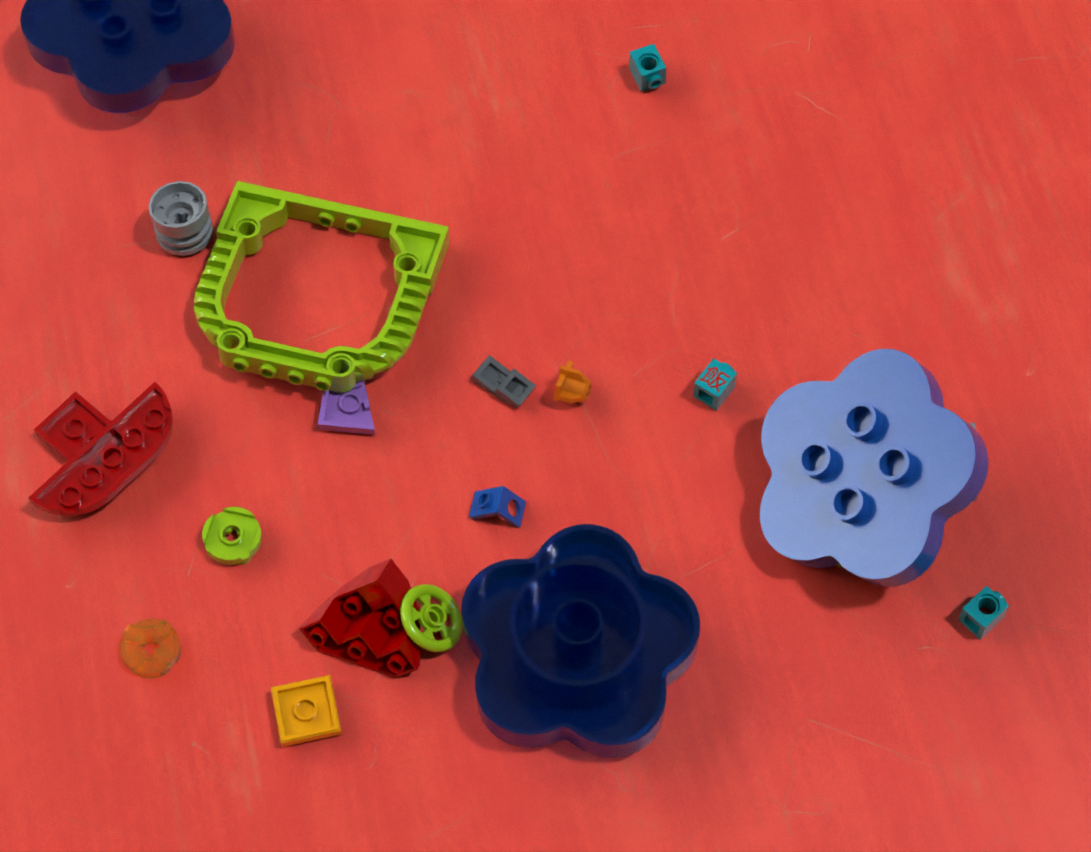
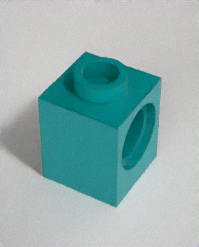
M654 44L629 52V69L641 92L648 89H656L666 84L667 68Z
M986 586L962 608L958 620L981 640L1005 617L1009 605L1002 594L998 591H992ZM979 608H988L992 614H984Z

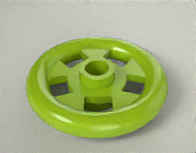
M430 584L414 586L405 594L401 602L400 615L403 627L412 641L421 648L431 652H444L453 648L459 641L463 629L462 615L454 599L443 589ZM431 597L437 599L440 602V605L431 604ZM416 600L422 604L419 611L413 607ZM447 616L450 617L451 627L445 626ZM414 621H419V624L424 629V632H421L418 629ZM440 631L443 639L435 640L433 633Z

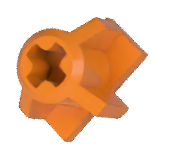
M568 360L566 366H560L553 400L583 404L589 397L592 382L580 370L573 368V361Z

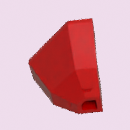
M391 558L369 567L341 586L299 628L316 651L394 678L415 671L420 666V646L413 642L406 633L400 615L402 599L411 587L408 579ZM415 601L413 607L419 611ZM418 620L414 621L415 624H416V626H417L418 629L420 630L419 621H418Z

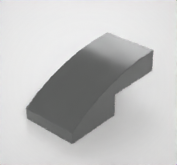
M490 355L471 377V380L517 408L521 406L536 387L534 383L514 368L512 371L508 370Z

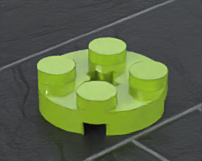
M227 507L223 509V512L217 515L213 514L207 519L202 530V538L207 554L215 561L226 565H244L249 563L252 556L259 550L262 543V531L258 521L250 511L241 507ZM233 530H236L239 538L234 541H228L225 535L231 534Z

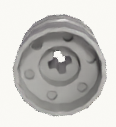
M171 182L158 188L151 196L149 212L157 242L163 250L172 255L185 256L195 254L208 245L214 231L206 195L200 187L191 182Z

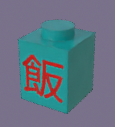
M713 358L695 381L693 397L717 411L735 388L737 372L725 362L720 363Z

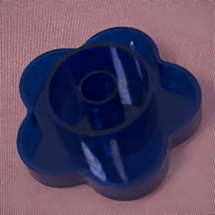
M27 0L22 8L20 17L22 32L28 50L34 60L50 71L72 76L75 79L80 94L88 103L102 111L111 113H129L140 110L156 101L171 84L194 82L212 76L227 64L235 47V36L230 12L223 0Z
M581 524L565 528L552 535L532 558L504 560L484 568L470 581L462 599L464 635L470 649L480 660L475 677L476 702L479 715L493 735L508 744L518 747H542L566 740L581 750L599 757H625L640 751L655 738L662 726L666 707V687L685 673L692 664L698 649L700 617L690 595L673 581L643 571L631 545L615 531L599 525Z

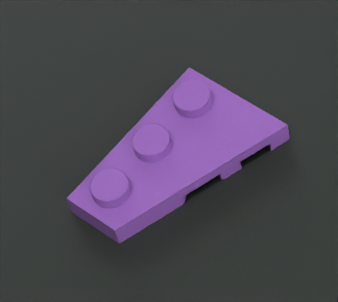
M356 381L354 388L344 393L330 390L323 391L318 430L375 435L364 381Z

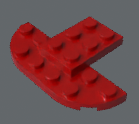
M154 382L112 421L75 391L34 429L35 434L67 462L28 497L30 503L42 511L51 514L75 516L94 511L112 500L160 455L169 441L173 426V415L168 398L162 388Z

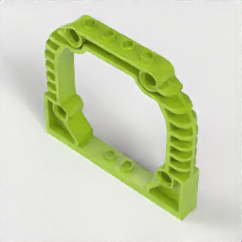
M237 181L217 228L216 243L213 246L211 255L196 288L194 298L195 316L202 332L209 342L218 349L220 361L224 366L239 372L260 374L269 379L278 378L286 380L295 385L313 386L322 391L348 392L354 388L356 381L368 380L373 378L374 374L389 370L398 360L405 356L413 342L428 296L432 295L449 246V227ZM288 217L317 223L325 227L345 229L352 233L358 232L390 239V249L396 255L393 266L394 280L398 290L385 325L378 336L362 348L337 346L328 349L324 353L283 345L254 338L252 331L246 325L228 320L225 317V304L245 255L255 254L263 247V236L285 226Z

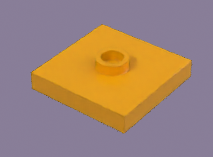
M331 675L271 687L282 747L342 734Z

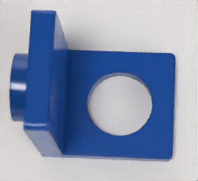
M505 486L475 491L469 517L474 520L499 515L517 528L521 526L526 501ZM510 500L515 503L517 508L514 517L508 511Z

